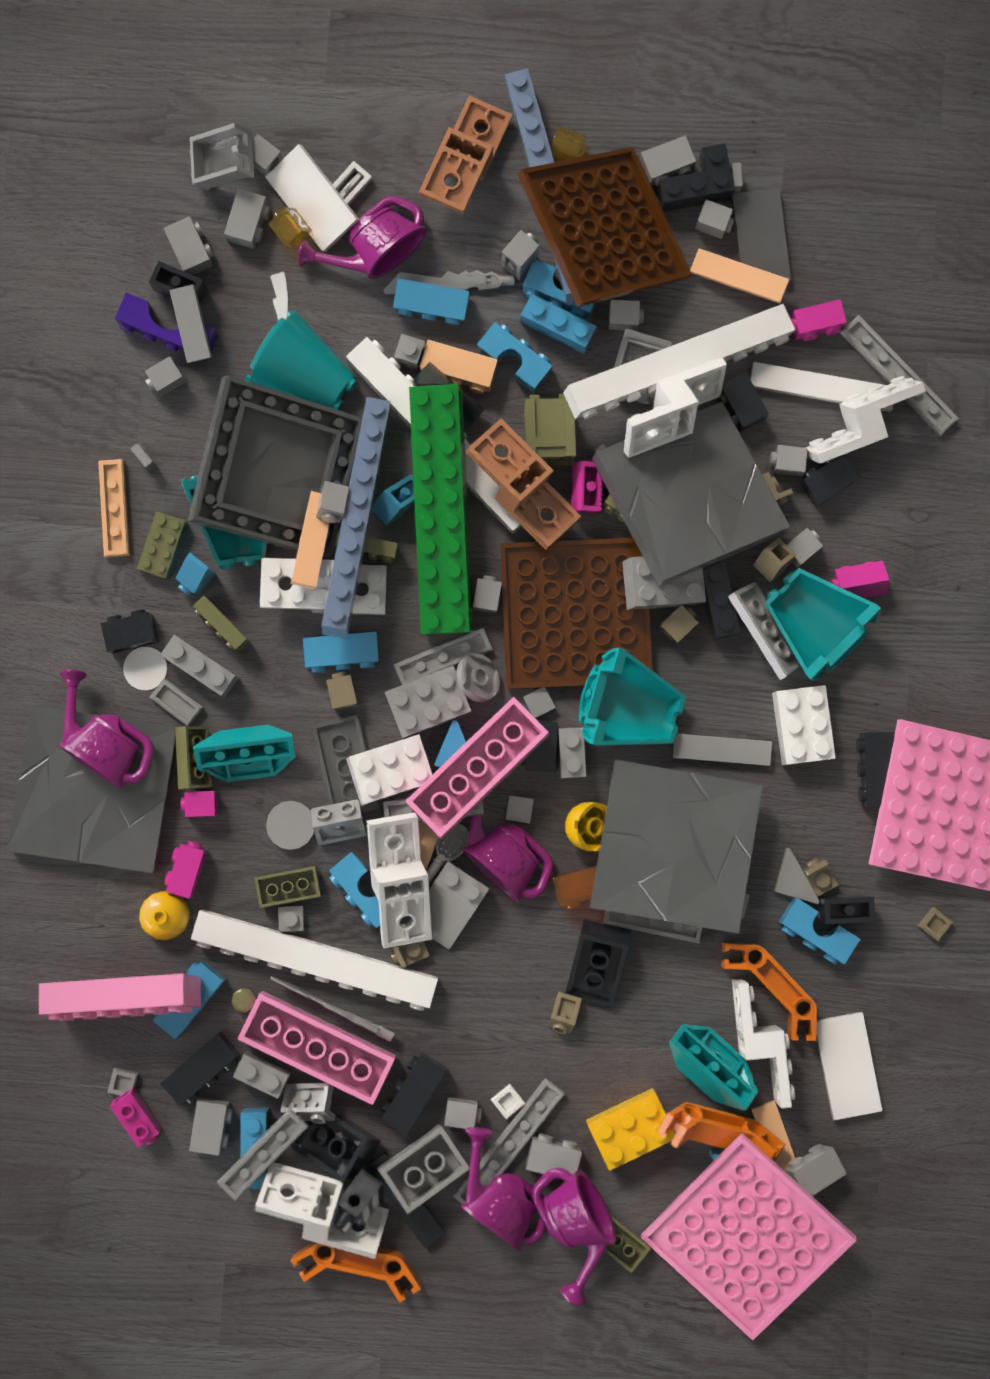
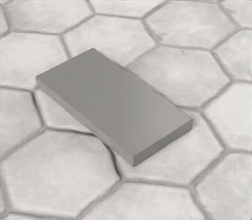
M755 581L728 596L780 680L802 667L766 607L765 602L767 600Z

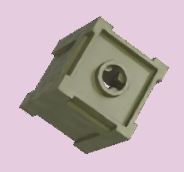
M559 394L557 399H539V395H529L530 399H525L524 408L525 442L549 466H572L576 457L575 418L564 394Z

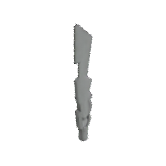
M465 270L459 275L447 271L442 278L400 272L384 289V293L395 294L398 278L460 290L478 288V291L498 289L501 286H514V276H499L493 271L484 274L478 270L471 273Z
M272 976L270 978L322 1004L325 1008L391 1042L395 1034L383 1026L373 1024L367 1019L327 1003L289 982Z

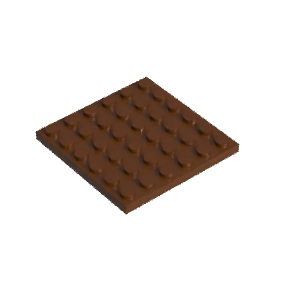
M633 147L524 168L518 172L517 175L578 307L686 280L692 275Z
M634 538L555 541L547 550L538 542L500 543L506 689L584 686L594 665L599 666L603 662L602 656L614 648L626 650L652 670L649 609L627 610L622 562L630 557H643Z

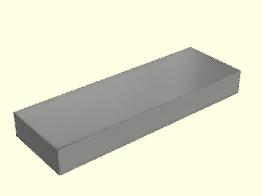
M195 285L169 290L187 363L212 358Z

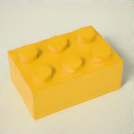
M653 1088L586 1120L609 1171L673 1141L675 1137L673 1129L668 1130V1135L665 1137L657 1132L666 1114Z

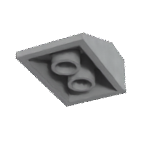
M449 861L429 890L432 939L447 949L451 948L489 890L488 886Z

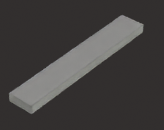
M860 315L840 332L889 384H891L892 379L900 376L923 382ZM923 382L925 392L907 398L905 401L941 436L959 418Z
M546 1077L481 1159L480 1182L483 1187L493 1181L496 1175H501L506 1171L565 1095V1092ZM469 1176L453 1195L462 1204L466 1203Z

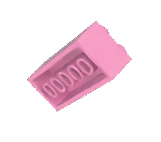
M513 697L405 802L442 840L549 736V732Z
M187 974L39 984V1014L48 1015V1020L74 1021V1018L90 1020L98 1019V1017L120 1018L121 1015L145 1016V1014L152 1013L153 1015H166L169 1012L192 1013V1008H201V977Z
M265 991L259 993L238 1037V1040L372 1105L396 1057L395 1054Z

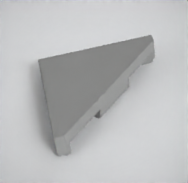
M785 848L774 892L819 904L817 895L791 849Z

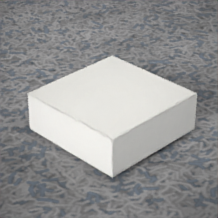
M508 1084L491 1098V1101L506 1120L526 1104L511 1084Z

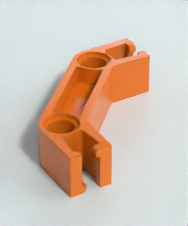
M722 942V952H727L729 949L742 950V961L729 962V959L721 960V967L724 969L750 970L788 1011V1038L798 1040L799 1036L796 1033L798 1020H807L805 1038L807 1041H816V1004L781 965L758 944ZM752 950H758L760 953V958L755 963H750L748 960V955ZM805 1001L808 1004L807 1011L804 1014H798L797 1005Z
M689 1102L683 1103L668 1112L657 1131L665 1137L668 1135L667 1131L673 1129L677 1134L671 1144L676 1148L688 1140H693L726 1149L743 1133L774 1162H776L786 1145L758 1121Z
M312 1242L295 1253L291 1259L294 1267L309 1255H312L316 1261V1264L311 1268H305L299 1273L304 1282L325 1268L385 1280L399 1303L404 1301L407 1293H409L407 1288L402 1290L397 1281L403 1275L413 1285L411 1289L413 1294L419 1291L422 1286V1282L405 1255L397 1250L378 1247L375 1259L330 1246L327 1247L331 1249L332 1254L323 1256L320 1254L319 1248L327 1245ZM391 1261H396L400 1264L401 1268L397 1271H392L388 1268L387 1264Z

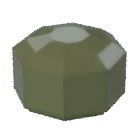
M242 987L233 993L231 1003L236 1011L247 1012L253 1008L257 996L252 989Z

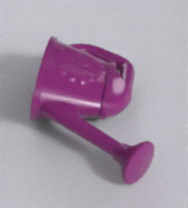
M397 196L386 197L358 218L359 221L352 227L349 242L356 250L357 255L353 257H339L319 253L313 250L305 240L300 244L298 250V266L303 267L308 262L317 261L367 273L369 279L380 278L405 261L424 240L427 234V229L423 227L424 213L418 205ZM390 206H397L413 213L415 217L414 222L394 212Z
M76 669L60 671V676L67 684L63 743H60L58 746L86 768L121 790L123 783L134 784L141 781L147 776L154 754L152 740L122 718L111 714L94 716L84 727H80L76 720L77 688L80 681L87 677V674ZM122 731L144 746L140 768L133 774L127 773L136 751L140 747L125 736Z
M483 814L472 816L467 847H463L462 851L476 868L504 894L517 903L520 902V897L532 899L543 894L553 872L554 864L550 854L519 826L513 824L498 825L495 830L486 834L482 826ZM534 852L543 861L544 868L537 886L532 889H526L534 870L540 864L538 858L533 854Z
M468 1127L465 1129V1132L472 1141V1154L466 1203L462 1204L461 1207L520 1252L522 1249L520 1248L521 1245L536 1243L546 1230V1226L539 1215L535 1230L531 1234L526 1235L534 1212L537 1211L535 1205L525 1195L526 1193L532 1198L533 1186L521 1176L507 1173L496 1175L493 1181L483 1187L480 1182L481 1151L484 1141L493 1132L483 1127Z
M553 1168L544 1173L534 1185L532 1200L549 1234L559 1244L568 1248L584 1245L588 1247V1257L577 1280L573 1284H565L561 1288V1293L568 1302L580 1306L586 1302L583 1292L584 1285L607 1246L615 1243V1229L602 1196L591 1179L583 1171L577 1170L572 1174L566 1169ZM560 1178L565 1181L550 1195H546L543 1200L541 1196L542 1191L553 1179Z

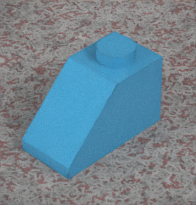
M410 474L384 490L373 504L372 511L386 526L400 518L415 504L413 475Z
M189 553L175 579L181 583L178 588L188 596L192 592L199 596L216 576V573L193 554Z
M455 720L452 721L434 764L436 767L440 768L466 743L460 726Z

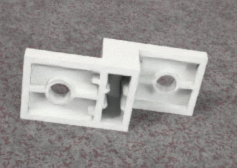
M722 357L657 381L653 410L634 415L627 420L624 453L628 458L693 433L698 405L716 399L721 395L727 366Z
M900 376L892 379L891 384L884 387L877 385L869 388L868 393L861 396L858 393L846 397V401L840 403L839 406L847 431L839 430L832 433V437L826 440L819 438L809 443L810 446L805 447L807 448V458L823 463L887 438L888 434L880 409L925 392L923 382Z
M262 558L260 608L307 609L313 613H324L334 560H322L315 590L292 585L289 590L284 591L280 589L279 582L285 577L292 579L296 559ZM362 565L358 584L364 583L368 585L369 591L365 596H358L356 594L352 614L386 615L387 566Z
M416 813L368 820L367 832L371 885L379 902L381 943L383 948L432 940L428 874L420 861L418 816ZM394 836L400 837L397 844L388 845L390 838ZM403 917H411L407 924L399 923Z
M731 979L739 1054L746 1060L769 1058L773 1099L781 1108L792 1107L791 1100L795 1099L793 1084H789L788 1077L789 1074H792L791 1061L786 1058V1049H789L788 1034H784V1031L776 1025L756 1027L755 1011L752 1012L750 1002L754 1001L753 987L749 986L748 982L743 979Z
M275 1162L269 1166L255 1206V1211L304 1224L302 1239L375 1259L389 1209L378 1206L364 1222L365 1229L363 1231L356 1232L350 1226L345 1233H342L333 1223L340 1215L338 1202L342 1197L343 1183L336 1179ZM290 1188L294 1191V1195L284 1197L281 1194V1190Z

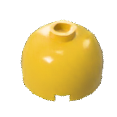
M584 802L571 809L565 821V832L574 846L586 851H599L606 805L597 802Z
M160 891L149 896L144 901L139 914L142 929L147 935L157 940H169L178 937L185 931L190 918L188 904L182 896L166 891Z

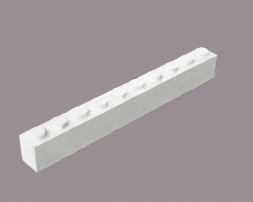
M784 304L570 384L563 393L574 418L584 417V419H589L597 415L598 410L605 408L606 411L618 407L620 405L619 402L624 400L630 403L639 399L641 394L649 392V394L656 393L657 381L665 377H671L686 369L695 368L721 357L725 362L731 359L736 362L747 357L749 352L754 351L757 354L766 350L770 344L781 345L789 340L788 336L795 331V328Z
M366 337L346 356L347 362L383 400L391 401V408L411 428L409 387L417 386V384L413 382L414 379L410 375L404 376L399 371L401 367L392 357L388 359L383 354L384 349L376 340L371 342ZM464 432V436H465V452H466L467 448H468L469 446H471V445H470L469 442L466 440L467 435H466L465 432ZM465 453L467 488L513 535L521 525L494 499L500 487Z
M204 909L199 910L191 937L192 940L197 941V946L210 949L211 945L221 948V953L234 956L236 952L243 954V959L258 962L259 959L268 961L267 966L282 969V966L292 968L291 973L305 976L306 973L316 975L315 980L329 983L330 980L339 982V987L353 990V986L363 989V994L376 997L377 993L387 996V1001L400 1004L401 1000L410 1003L411 1008L424 1011L425 1007L430 1008L438 977L408 968L402 969L401 966Z

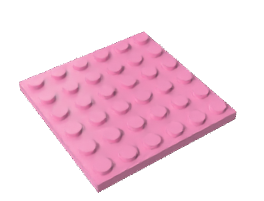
M902 719L897 720L869 865L990 891V740Z
M743 1133L641 1234V1238L752 1340L856 1242V1236Z

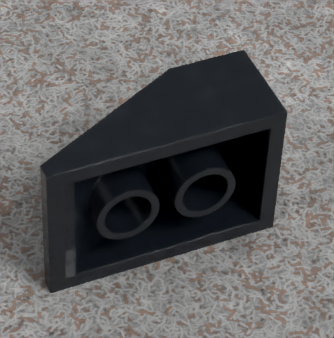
M584 919L565 994L581 998L585 1002L613 1008L632 931Z
M333 1111L331 1112L335 1114V1120L326 1121L324 1124L304 1121L308 1128L290 1147L345 1184H351L362 1169L366 1170L381 1142L380 1139L364 1128Z

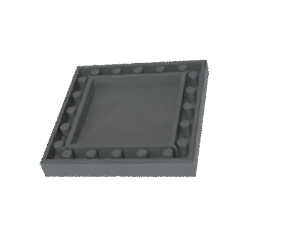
M229 375L223 376L188 521L297 552L311 491L320 493L325 481L349 486L362 417ZM339 522L329 524L322 559H332L340 525Z
M723 402L697 411L693 433L630 458L624 453V440L596 451L592 458L658 586H662L780 536L790 528Z
M31 705L7 851L156 873L176 756V727L123 719L152 740L154 754L147 776L134 784L123 783L121 790L86 768L58 746L60 743H63L65 710ZM76 712V720L80 727H84L94 716H99ZM122 731L125 736L140 747L136 751L127 773L133 774L140 768L144 746Z
M614 760L590 908L739 934L763 785Z

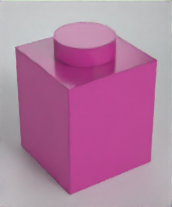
M218 791L184 792L185 797L181 798V811L185 812V817L218 816Z

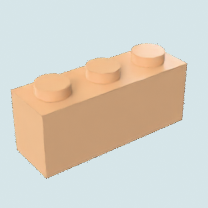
M428 340L420 364V371L430 361L455 384L470 387L471 391L483 394L484 391L490 393L498 360Z

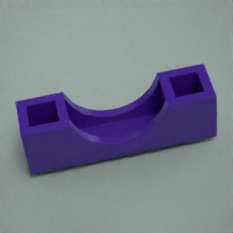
M126 292L114 318L120 325L119 328L129 334H133L134 331L142 334L141 337L151 343H155V341L164 343V347L170 351L177 352L181 350L184 352L179 329L168 330L158 326L153 320V308L150 303ZM205 325L210 350L212 351L218 334L214 328Z

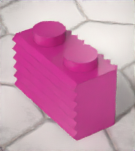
M580 461L572 464L571 506L580 514H593L602 510L600 507L602 505L600 502L602 498L600 496L603 495L601 493L603 490L601 488L603 485L601 481L603 479L594 462Z

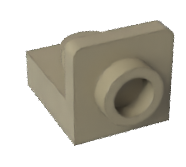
M769 472L763 474L762 476L778 505L781 506L789 502L788 497L794 493L792 488L779 494V485L775 477H771Z
M818 857L805 864L807 868L803 870L817 897L839 885L828 866L827 859L820 860Z
M424 941L395 946L393 951L390 952L395 965L400 964L402 969L430 956Z
M558 991L548 1027L560 1034L571 1033L576 1023L582 999Z

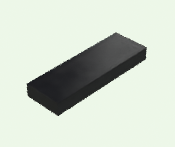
M430 361L413 380L418 386L455 384ZM462 390L464 426L468 429L483 413L484 409Z

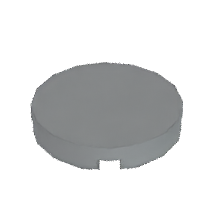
M476 653L463 658L458 664L456 671L457 682L462 692L474 702H484L498 693L500 677L497 669L494 670L492 661L486 656Z
M296 801L281 802L268 815L266 822L267 834L272 842L280 848L288 850L301 848L314 835L311 811L303 803Z

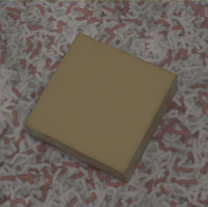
M931 907L917 926L939 942L954 922L935 907Z

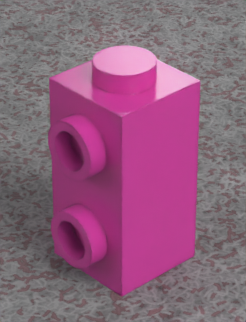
M841 299L794 310L790 316V320L795 328V331L792 332L795 335V339L803 338V341L813 340L818 337L817 335L826 333L827 336L841 332V329L847 323Z
M883 560L877 562L870 561L861 565L843 566L835 569L834 579L830 583L862 598L887 594L889 577Z
M188 840L187 844H180L179 848L176 847L174 849L171 861L175 863L172 871H168L164 885L167 886L166 892L189 899L194 897L208 851L201 849L203 844Z
M135 1087L127 1090L112 1101L111 1110L138 1148L143 1144L148 1146L159 1138L158 1134L162 1126Z

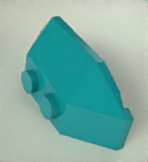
M271 725L220 730L193 746L197 769L226 782L276 776L290 761L296 758L292 734Z
M689 1024L681 1025L669 1042L676 1067L713 1101L745 1111L758 1093L747 1060L712 1028Z

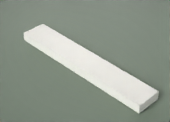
M753 362L750 376L756 389L835 403H843L846 401L845 398L850 395L859 393L861 396L868 393L869 388L882 385ZM893 404L880 409V411L891 412Z

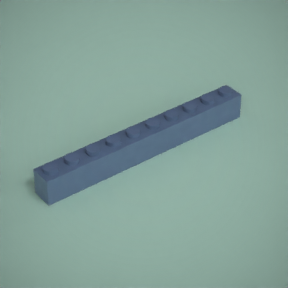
M528 68L505 74L506 89L528 168L554 163ZM553 254L566 304H574L576 302Z
M366 398L321 625L323 635L348 638L391 416V401Z

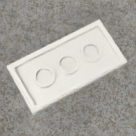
M300 144L266 176V179L289 209L295 211L300 216L301 224L307 225L306 231L322 252L328 251L359 221L352 209Z
M863 1012L817 1020L816 1039L832 1119L838 1120L882 1111Z

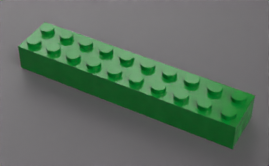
M459 384L409 387L421 634L472 632L474 629L462 386Z

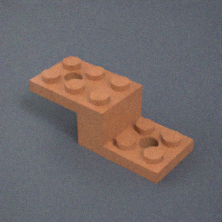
M469 95L454 129L448 128L419 190V195L464 215L479 180L484 181L513 118V114ZM478 123H484L488 129L484 133H478L474 127ZM447 177H456L458 180L457 185L448 187L444 183Z
M502 418L467 448L465 453L500 487L494 499L545 550L581 517L547 482L554 470ZM503 448L507 453V457H498L495 454V449ZM541 511L550 512L552 520L546 521L542 519Z

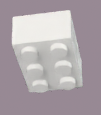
M826 685L782 690L772 693L782 765L836 759Z
M420 735L349 756L346 759L361 805L420 787L432 776Z

